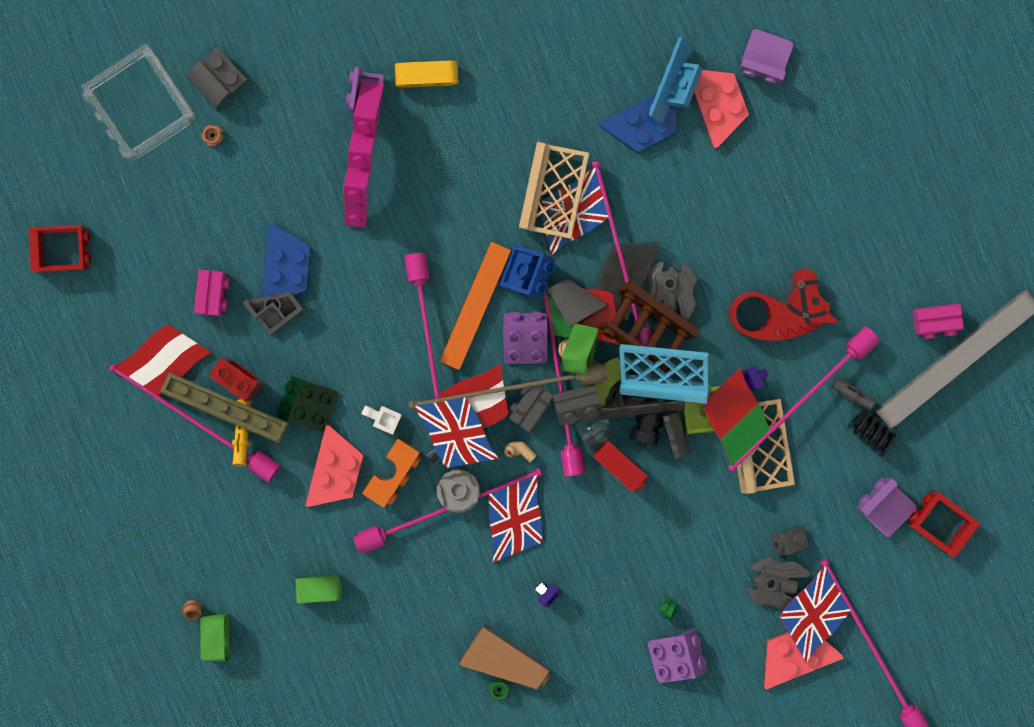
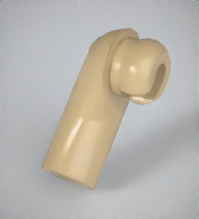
M522 441L510 442L504 449L507 457L522 455L529 462L537 456Z

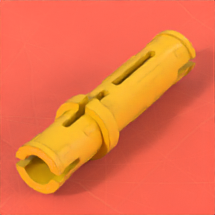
M237 400L250 407L251 401ZM236 426L235 440L232 441V446H234L232 465L246 466L247 447L250 446L248 431Z

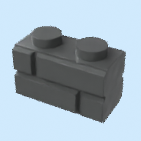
M595 384L552 395L560 426L571 425L578 421L594 419L597 416L603 415Z
M539 385L523 388L520 393L523 398L519 403L515 401L508 411L511 414L509 419L530 433L553 400L552 394Z

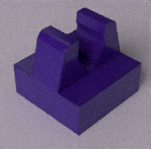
M753 366L742 371L750 391L763 387L762 379L768 377L765 368L757 371L756 367Z
M540 582L535 587L541 594L537 601L547 608L562 593L553 584L548 588L544 583Z

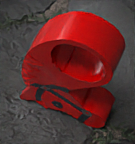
M799 269L793 273L792 284L794 289L789 293L785 304L761 293L745 292L736 296L728 309L729 322L737 332L750 338L765 341H779L802 336L814 331L824 323H837L838 320L829 314L830 304L826 303L820 296L817 276L809 269ZM748 297L760 299L766 307L768 316L766 324L753 331L743 329L736 318L738 305Z

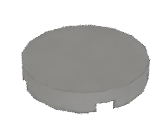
M462 469L452 470L446 473L438 483L437 497L446 510L453 513H465L478 503L480 485L476 477Z

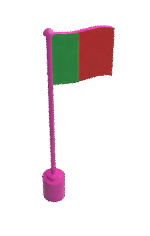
M548 281L546 282V284H547V286H548V289H549L550 287L554 286V285L548 284ZM547 289V292L544 294L558 378L561 377L555 335L569 338L573 326L569 327ZM585 289L598 299L604 301L607 307L577 324L598 328L601 323L606 321L612 322L616 315L613 294L598 289ZM599 329V341L621 345L616 340L605 337L603 331ZM560 381L558 382L559 393H563V384ZM566 424L565 430L568 445L564 446V450L560 451L564 477L585 474L582 447L577 448V444H572L570 427Z
M864 326L846 344V353L848 355L770 429L760 405L746 384L740 367L708 398L707 404L703 403L707 419L722 442L730 461L729 470L735 472V468L850 358L862 360L880 342L878 336L871 329Z

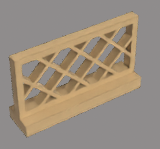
M537 142L519 224L520 229L572 239L590 153ZM551 151L560 152L564 158L554 166L549 160ZM563 153L571 154V155H569L568 157H565V155H564ZM574 156L584 157L582 166L576 170L573 169L568 161ZM566 162L572 172L561 179L555 169ZM554 171L559 181L548 187L545 182V176ZM575 175L579 181L578 187L569 191L564 181ZM562 184L567 194L557 200L551 190ZM549 192L555 202L544 209L540 199ZM570 196L574 205L571 210L565 213L559 203ZM557 205L563 215L552 222L547 211ZM545 214L550 224L544 228L535 227L536 218ZM566 218L569 223L568 233L559 232L554 224ZM552 226L555 231L548 230V228Z
M781 399L758 402L760 407L763 406L761 408L763 412L768 405L775 404L777 413L773 419L764 414L765 419L770 422L768 425L770 429L777 423V419L779 421L783 417ZM785 422L778 427L780 435L776 441L770 436L767 437L768 440L774 443L768 453L758 446L737 466L741 493L750 494L757 491L795 485ZM777 446L783 450L784 454L780 462L771 457ZM756 450L765 456L759 466L752 460V455ZM768 459L777 464L771 475L762 469ZM780 468L787 472L788 481L780 482L774 478ZM761 471L769 478L764 485L757 486L756 476Z

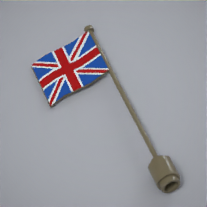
M598 361L591 363L587 375L575 373V375L413 403V401H409V408L413 410L415 407L427 427L437 455L447 468L499 458L488 444L480 420L467 398L576 379L577 383L581 382L582 387L600 384L604 380H608L605 363H599Z

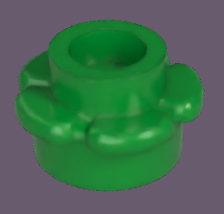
M671 598L668 602L664 601L661 606L660 613L663 614V619H672L676 612L678 603L673 602Z
M504 679L492 681L489 685L490 696L495 700H504L510 692L509 684L505 683Z

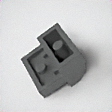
M218 47L203 61L199 60L187 75L190 82L216 111L224 106L233 97L232 95L248 81Z

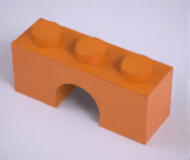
M398 438L386 456L396 466L395 476L391 479H383L375 474L362 494L383 508L387 504L391 506L398 496L395 491L399 486L404 487L410 477L407 475L411 467L415 469L422 459L419 457L421 451Z

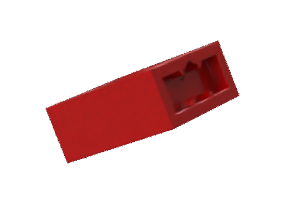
M82 225L29 228L31 272L89 270L88 265H91V254L87 248V243H90L89 230ZM78 233L80 264L45 266L43 234Z
M220 358L208 375L243 401H252L265 384V382L231 358Z
M607 439L592 454L600 464L630 491L634 492L637 490L639 492L647 484L645 479L648 476Z
M933 490L932 493L929 492L925 495L921 508L919 510L916 509L909 517L910 522L908 526L945 554L955 558L981 523L941 493ZM938 501L965 520L947 545L920 526Z

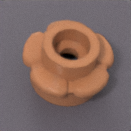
M217 125L206 126L202 133L203 141L207 142L209 146H216L217 143H221L223 140L222 129Z
M190 600L182 606L181 610L186 619L194 620L202 615L203 605L196 600Z

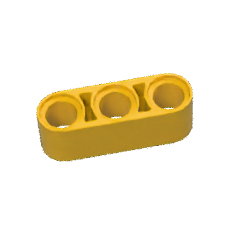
M458 62L395 64L396 87L459 84Z

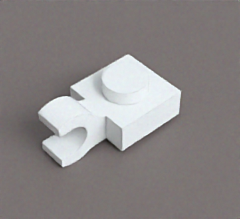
M365 405L362 411L363 415L375 420L374 427L392 435L402 415L384 406H381L380 411H377Z

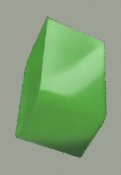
M574 324L562 357L563 371L588 374L600 340L598 328Z
M340 574L296 578V603L338 601L343 599Z
M229 615L203 616L200 619L201 660H228L230 656Z

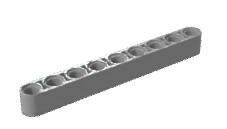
M1028 290L1017 295L876 410V413L888 428L891 429L1031 317L1034 314V298Z

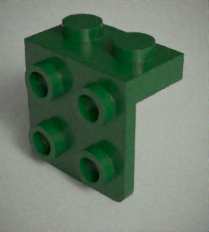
M291 376L285 386L286 393L283 401L279 404L277 417L290 423L324 432L326 425L329 424L338 392Z

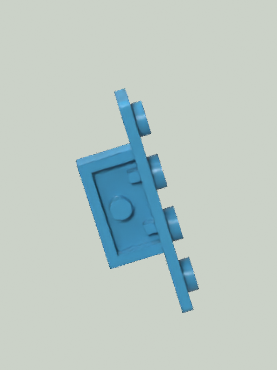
M679 37L674 46L656 97L650 107L649 116L657 124H663L670 106L689 107L703 71L700 65L687 63L692 45L684 37Z

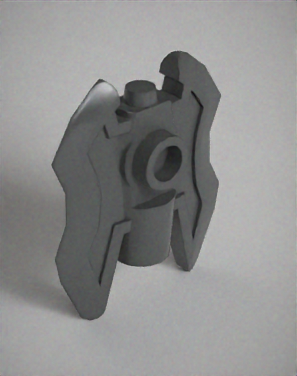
M658 262L647 275L650 284L649 294L661 303L663 301V304L673 311H677L679 302L681 316L689 321L696 305L693 287L697 278L693 270L686 263H682L681 272L676 270V267H669L668 270L663 271L664 263ZM650 316L653 321L656 320V318Z
M769 556L759 560L752 566L753 570H760V573L753 578L756 589L748 587L747 592L758 606L769 604L783 611L789 602L794 599L785 593L795 594L798 586L796 580L789 578L809 577L810 571L797 562H778Z

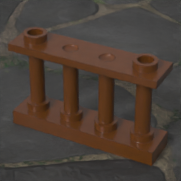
M632 281L623 284L618 291L623 295L624 301L612 322L606 321L598 326L603 331L605 337L616 340L620 344L644 346L636 339L648 317L653 316L658 320L659 325L646 347L656 348L666 328H670L675 332L676 337L669 349L679 350L684 340L696 338L700 331ZM633 303L639 306L642 312L628 335L618 327ZM655 355L647 356L653 363L660 360ZM665 363L658 366L664 373L671 370Z

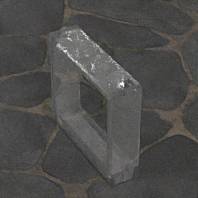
M147 43L81 86L84 91L82 93L83 98L89 105L92 103L95 107V116L101 123L104 122L108 127L106 133L111 140H116L120 145L118 151L124 159L128 158L133 162L198 120L152 47ZM145 56L183 116L131 149L93 90Z

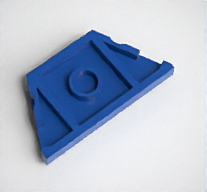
M656 94L605 120L600 123V126L614 135L615 138L624 142L632 150L639 153L677 132L676 106L669 107L662 125L657 124L649 116L650 107L656 97Z
M269 223L262 297L291 292L293 295L303 293L308 290L311 247L273 223Z

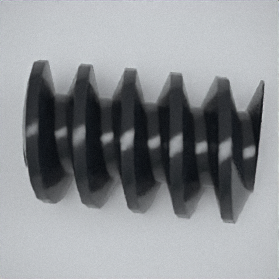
M863 410L850 421L847 430L854 426L853 435L861 432L859 439L863 440L867 437L866 445L869 446L874 443L873 451L881 449L879 456L882 457L892 447L896 433H889L887 426L882 428L883 423L881 421L875 422L876 417L874 415L869 416V411Z

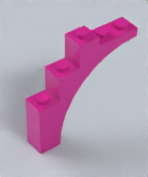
M362 80L353 115V134L348 151V170L344 182V225L366 228L371 171L383 103L384 83Z

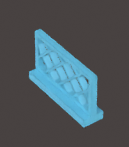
M620 345V395L707 404L711 391V383H709V353ZM626 352L634 353L638 358L631 361L626 356ZM655 355L660 360L653 363L647 356ZM677 357L682 362L675 365L669 358ZM693 359L703 360V365L697 368L691 361ZM643 361L649 368L643 371L636 364ZM665 363L671 370L664 373L658 366ZM686 365L693 372L686 375L680 368ZM632 368L639 375H628L627 371ZM654 371L660 378L650 377L647 374ZM676 373L682 380L671 379L669 376ZM698 375L704 382H695L691 378Z

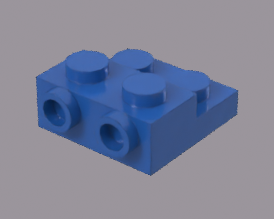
M514 244L499 285L541 299V296L548 289L546 282L549 274H552L555 270V258Z

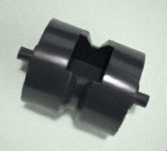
M651 406L648 411L638 409L635 417L637 425L633 426L630 438L641 443L640 448L643 449L647 444L657 446L660 438L658 429L663 427L664 419L663 415L656 414V411H654L655 406Z

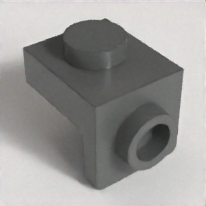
M803 525L771 535L773 547L777 555L792 554L810 546Z

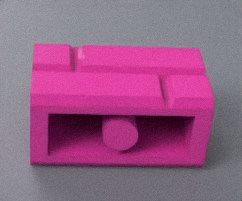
M198 269L194 313L223 316V312H227L228 299H225V291L230 289V277H227L226 272Z
M960 304L913 309L912 311L915 334L922 335V339L935 338V333L944 332V336L957 335V330H963Z

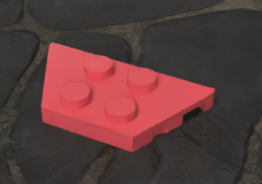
M702 71L694 91V96L713 148L717 149L749 113L733 73Z
M330 425L325 427L305 505L307 507L354 496L364 454L351 445L348 440L342 437Z
M789 632L767 640L764 688L769 689L844 658L825 640L816 648L806 663Z

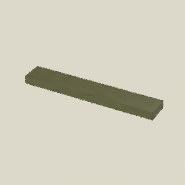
M170 372L160 391L163 395L278 444L281 443L289 426L285 421Z

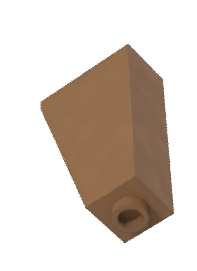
M486 625L482 626L459 663L463 667L534 689H538L540 685L544 686L550 677L548 666Z

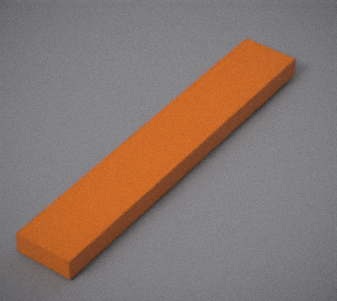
M490 243L440 362L460 370L511 250L496 243Z

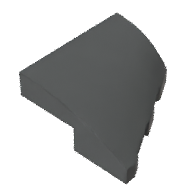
M566 279L548 289L569 327L607 307L604 301L598 299L570 279Z
M291 292L249 299L243 302L269 335L305 309Z
M679 411L663 416L674 458L689 454L691 451Z

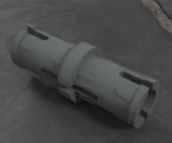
M840 377L834 381L831 389L845 396L847 401L850 403L854 402L865 410L870 411L876 402L875 399L860 391L858 386L854 387Z

